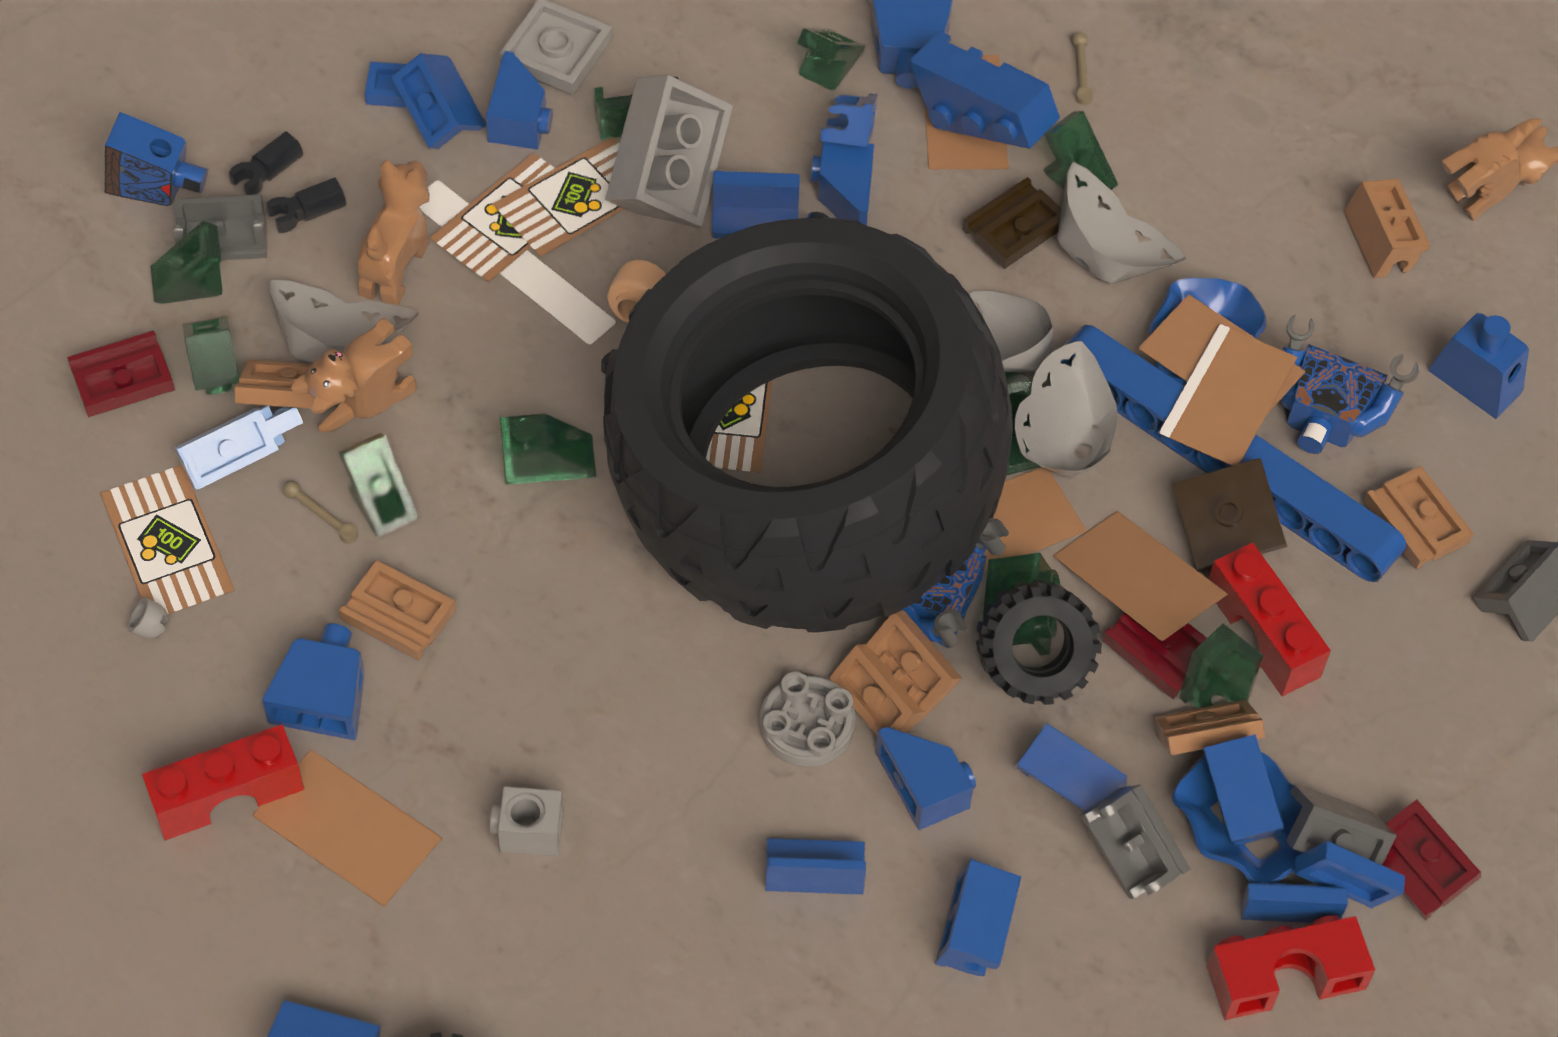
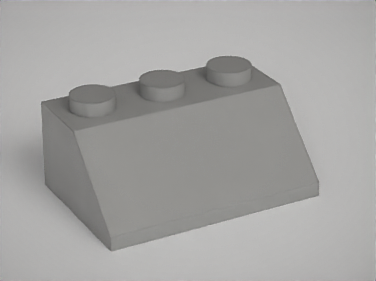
M670 75L637 78L605 200L639 215L692 227H702L713 185V174L717 170L733 105Z

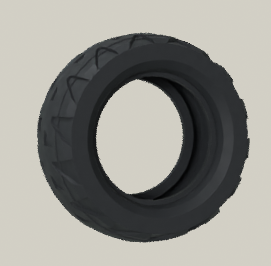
M827 217L800 218L757 224L708 243L679 261V264L673 267L652 289H648L629 314V322L621 338L619 348L611 350L606 369L603 428L604 444H606L607 463L622 506L637 532L636 535L649 553L683 588L699 601L711 600L720 605L725 612L730 613L735 620L764 629L776 626L806 629L808 632H827L843 630L848 625L868 621L885 615V617L893 615L918 602L926 591L934 587L945 576H952L974 552L988 520L993 518L997 510L1007 476L1013 433L1011 403L1000 351L982 314L957 278L940 266L923 247L897 233L888 234L854 220ZM824 366L861 368L886 377L900 386L913 399L901 427L882 450L856 468L827 480L789 487L762 486L728 475L706 459L713 434L733 405L757 387L788 373Z

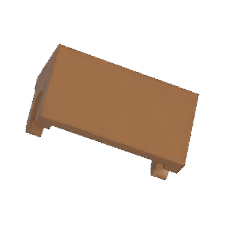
M1373 180L1360 183L1344 213L1373 277L1384 278L1392 270V266L1401 261L1399 267L1402 273L1408 272L1414 267L1423 251H1428L1430 244L1400 180Z

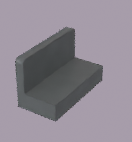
M1527 540L1474 597L1481 612L1509 614L1523 641L1533 642L1558 615V542Z
M1294 784L1290 793L1303 807L1286 839V842L1293 849L1304 853L1329 841L1377 864H1383L1397 835L1375 813Z

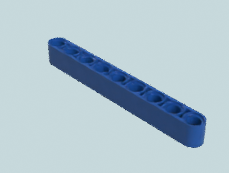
M1086 324L1081 326L1064 344L1082 341L1092 352L1109 384L1116 402L1118 414L1205 473L1232 466L1159 434L1185 386L1092 325ZM1075 354L1070 359L1061 360V364L1071 366ZM1255 435L1241 463L1261 458L1280 524L1363 580L1372 583L1378 582L1406 550L1407 543L1403 535L1385 520L1258 435Z

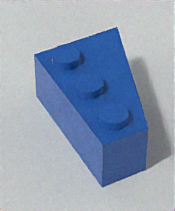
M942 31L934 35L909 60L927 107L929 119L933 123L934 128L1030 149L1060 119L1048 83L1005 62L998 67L982 59L983 51L973 46L968 51H965L949 43L951 36Z

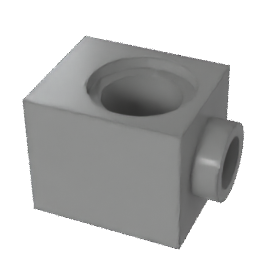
M503 786L501 804H493L490 832L499 836L500 852L559 856L564 814L562 791ZM526 816L537 819L535 823L528 826L515 823L518 819Z

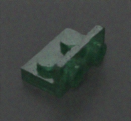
M1041 553L989 559L984 609L988 602L993 605L998 600L996 594L1001 590L1005 589L1008 592L1014 589L1013 584L1023 581L1026 584L1033 583V580H1043L1048 584L1055 583L1060 585L1059 575L1055 569H1051ZM1045 615L1028 619L1016 631L1012 646L1032 644L1039 655L1050 654L1051 638L1057 634V620Z

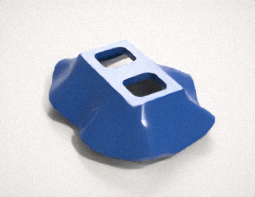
M1185 278L1175 281L1167 288L1166 297L1152 319L1148 330L1149 335H1151L1188 294L1256 339L1266 328V315L1253 293L1239 283L1217 278ZM1156 361V368L1177 382L1187 384V381Z
M1261 752L1284 828L1280 836L1273 837L1280 847L1267 858L1258 859L1244 844L1234 846L1233 843L1230 844L1226 825L1211 811V807L1218 802L1207 761L1203 755L1179 780L1172 793L1174 805L1185 812L1192 825L1194 838L1200 853L1209 859L1228 863L1240 869L1251 883L1275 884L1295 871L1296 856L1303 852L1293 849L1286 842V839L1303 806L1290 793L1294 785L1288 781L1276 761Z

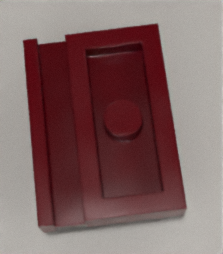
M154 330L67 357L88 417L175 390L171 374Z
M1126 613L1118 619L1117 624L1104 632L1103 637L1105 644L1172 699L1178 696L1179 691L1184 686H1188L1218 657L1220 651L1218 646L1189 623L1164 641H1161Z
M1417 799L1385 823L1397 836L1382 866L1405 876L1403 895L1425 920H1428L1440 907L1447 905L1481 878L1480 870Z

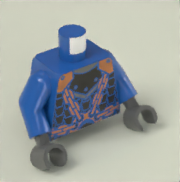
M1293 315L1286 326L1290 342L1288 346L1285 345L1283 347V351L1298 357L1294 364L1306 372L1283 396L1280 402L1282 406L1290 410L1287 421L1288 425L1301 431L1297 440L1299 447L1308 453L1319 454L1323 451L1326 442L1339 447H1346L1354 436L1364 437L1386 425L1404 394L1401 388L1404 384L1413 382L1418 376L1419 368L1417 362L1408 375L1402 376L1397 373L1396 369L1404 356L1403 354L1395 356L1390 364V371L1393 377L1389 383H1386L1387 374L1308 344L1306 351L1303 350V342L1310 338L1314 331V322L1310 319L1308 332L1304 335H1297L1292 329V323L1295 319V315Z
M992 518L988 520L974 552L952 576L942 578L934 587L926 591L918 602L903 609L931 642H937L947 648L954 647L958 642L956 637L958 630L966 631L968 629L964 618L983 580L987 557L983 553L987 549L992 555L999 556L1005 551L1006 546L999 537L1008 536L1009 531L999 519Z

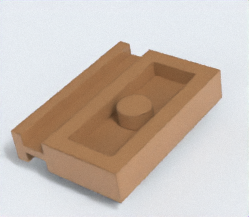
M247 360L239 377V384L235 385V403L311 409L314 396L310 393L301 394L291 391L294 380L305 374L311 364Z
M1422 466L1384 483L1383 487L1376 491L1372 489L1366 493L1364 503L1370 511L1395 527L1405 538L1407 545L1403 554L1416 570L1429 560L1435 561L1469 544L1474 535Z
M376 560L350 594L351 599L346 606L342 605L339 609L340 620L420 661L428 644L431 645L456 611L455 600Z
M1247 700L1154 716L1156 735L1165 748H1169L1170 755L1202 750L1208 746L1256 734L1257 739L1265 738L1263 719L1258 718V713Z

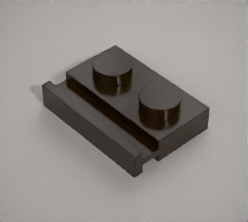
M1028 177L968 216L963 222V231L966 234L970 232L976 238L975 242L1003 269L1058 233L1062 208L1041 189L1037 191L1031 185L1032 180Z

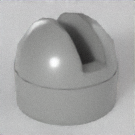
M144 597L132 610L127 623V630L143 638H157L165 631V627L162 624H167L169 617L166 610L160 604Z

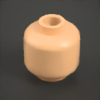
M646 260L626 262L618 270L607 294L608 304L613 313L622 321L628 323L629 314L648 289H652L666 275L665 272L656 264Z

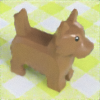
M1540 118L1528 119L1505 133L1499 131L1488 132L1442 160L1443 169L1447 174H1453L1461 168L1463 170L1458 178L1447 185L1449 194L1457 203L1466 197L1470 198L1475 193H1478L1475 199L1463 207L1464 212L1472 221L1480 217L1485 210L1508 196L1518 183L1527 185L1538 182L1549 168L1558 162V147L1548 148L1543 143L1548 129L1545 126L1538 127L1542 123Z
M385 160L380 166L381 177L378 181V187L382 192L385 202L359 250L358 292L359 296L373 300L376 295L375 283L380 285L382 302L399 305L406 291L405 286L402 285L404 271L414 255L418 258L423 257L429 245V238L426 237V219L420 206L429 202L430 194L426 184L427 172L420 162L410 161L407 164L393 165L389 160Z
M385 318L378 321L371 330L349 343L343 352L332 348L325 351L324 355L319 356L311 364L305 374L294 380L291 387L293 393H310L315 397L311 407L313 413H323L333 405L339 404L317 427L319 432H333L355 417L360 419L372 418L416 391V382L411 375L395 383L399 375L397 368L413 356L412 343L403 334L394 338L389 344L381 345L385 339L395 332L394 326Z

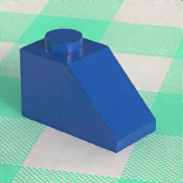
M504 51L486 114L488 142L538 150L542 133L549 134L553 115L552 109L546 108L544 88L513 52Z
M823 141L822 156H813L811 182H819L818 200L837 218L859 221L867 226L874 144L869 143L867 147Z
M888 727L878 730L875 753L918 831L970 809L976 781L969 765L965 761L959 762L951 747Z

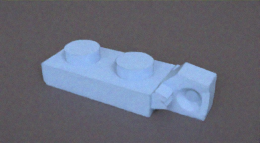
M264 405L260 408L255 407L175 446L174 449L192 487L197 490L279 450L278 446L285 442L282 433L302 424L303 421L295 407H281L271 412L269 406Z

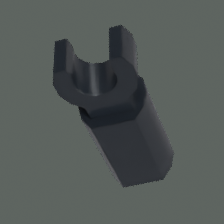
M287 131L283 132L254 154L250 162H242L233 166L229 171L231 184L235 186L244 179H250L244 184L245 194H259L263 188V182L266 180L271 181L303 156V150L299 141Z
M336 177L295 192L294 197H275L266 203L270 217L281 213L286 214L275 219L277 231L279 233H286L293 230L301 220L307 222L345 207L346 199Z

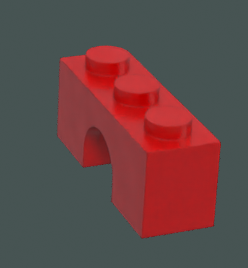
M1252 542L1215 560L1209 580L1228 594L1216 602V604L1230 624L1243 618L1250 624L1259 645L1256 661L1280 695L1289 694L1321 678L1331 650L1255 544Z
M283 724L142 774L165 841L212 824L210 812L219 803L229 798L242 795L252 796L255 798L258 807H260L261 805L304 790L298 762Z
M1336 915L1325 916L1314 921L1311 926L1292 929L1289 925L1278 926L1267 931L1264 936L1245 939L1241 935L1231 936L1223 939L1217 946L1213 947L1207 963V969L1224 1020L1272 1010L1280 992L1275 972L1281 969L1291 968L1306 974L1313 982L1319 1000L1366 990L1375 972L1373 961L1356 916L1339 919Z

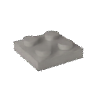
M537 0L499 53L500 64L504 51L513 52L536 80L574 95L612 40L613 27L548 0Z

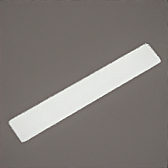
M435 181L428 186L429 202L422 204L420 208L423 213L443 227L469 204L441 181ZM528 250L500 273L587 344L594 343L616 324L615 319Z

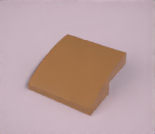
M902 610L890 615L867 644L855 645L829 679L839 687L849 691L853 698L854 709L877 735L878 730L885 727L904 733L910 731L944 699L962 677L909 615Z

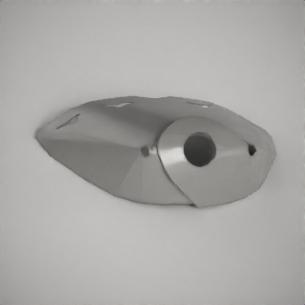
M1072 162L1066 176L1057 240L1060 242V246L1075 261L1098 279L1106 281L1111 285L1187 260L1179 247L1155 227L1145 221L1128 216L1118 197L1094 174L1083 166ZM1075 175L1078 176L1080 181L1086 182L1087 186L1078 188ZM1098 196H1101L1102 202L1107 204L1110 210L1098 207ZM1135 231L1140 232L1143 237L1150 238V241L1139 242ZM1164 249L1167 253L1166 255L1171 256L1173 259H1160L1161 250Z
M269 280L268 291L289 353L295 356L297 360L311 364L331 348L343 352L349 343L371 330L382 318L388 320L395 328V332L381 343V345L389 344L420 314L409 307L379 301L366 300L346 303L331 292L289 280ZM279 290L283 291L286 294L290 292L294 293L295 296H292L291 298H289V300H286L285 297L281 293H279ZM311 298L315 299L317 303H325L328 306L315 309ZM366 312L370 315L379 313V315L369 321L362 313ZM394 316H398L400 319L407 318L408 320L396 325Z
M995 291L971 292L969 295L975 304H979L982 316L998 346L1004 372H1036L1043 360L1050 355L1054 326L1046 308L1036 301Z
M1082 341L1063 345L1043 360L1034 374L1031 395L1027 396L1019 404L1015 416V433L1023 456L1039 466L1067 478H1074L1092 468L1111 452L1110 447L1118 423L1117 406L1109 384L1095 356ZM1075 354L1071 366L1061 364V360L1070 359ZM1048 373H1050L1051 386L1042 388V384L1047 381ZM1028 413H1029V423H1030V427L1023 425V423L1027 421V414H1028ZM1025 444H1026L1027 448L1029 449V451H1028L1027 453H1026V451H1025V449H1026ZM1085 445L1092 448L1091 453L1086 458L1081 459L1074 455V450L1080 446Z

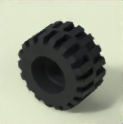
M1033 580V583L1026 584L1023 581L1013 584L1014 589L1008 592L1003 589L997 593L998 600L993 605L988 602L983 610L986 616L983 621L978 622L977 632L980 636L979 640L976 641L977 651L982 659L980 662L997 686L1013 698L1018 697L1024 703L1033 705L1034 701H1041L1043 705L1054 704V699L1058 697L1065 701L1073 696L1071 691L1078 686L1083 689L1089 683L1085 679L1089 671L1096 672L1099 665L1095 661L1096 653L1101 654L1102 643L1097 638V634L1101 633L1099 625L1094 621L1093 613L1089 607L1064 587L1055 583L1048 584L1043 580ZM1045 615L1056 619L1061 624L1064 632V643L1059 655L1052 662L1042 667L1029 668L1021 665L1015 659L1012 651L1013 638L1018 628L1025 621L1036 616Z

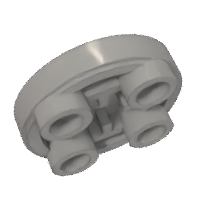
M790 672L782 678L781 683L776 685L767 694L763 701L760 713L762 738L769 750L787 763L803 767H814L829 763L838 758L847 749L853 738L855 711L852 695L849 691L839 687L830 680L818 676L804 675L801 672Z

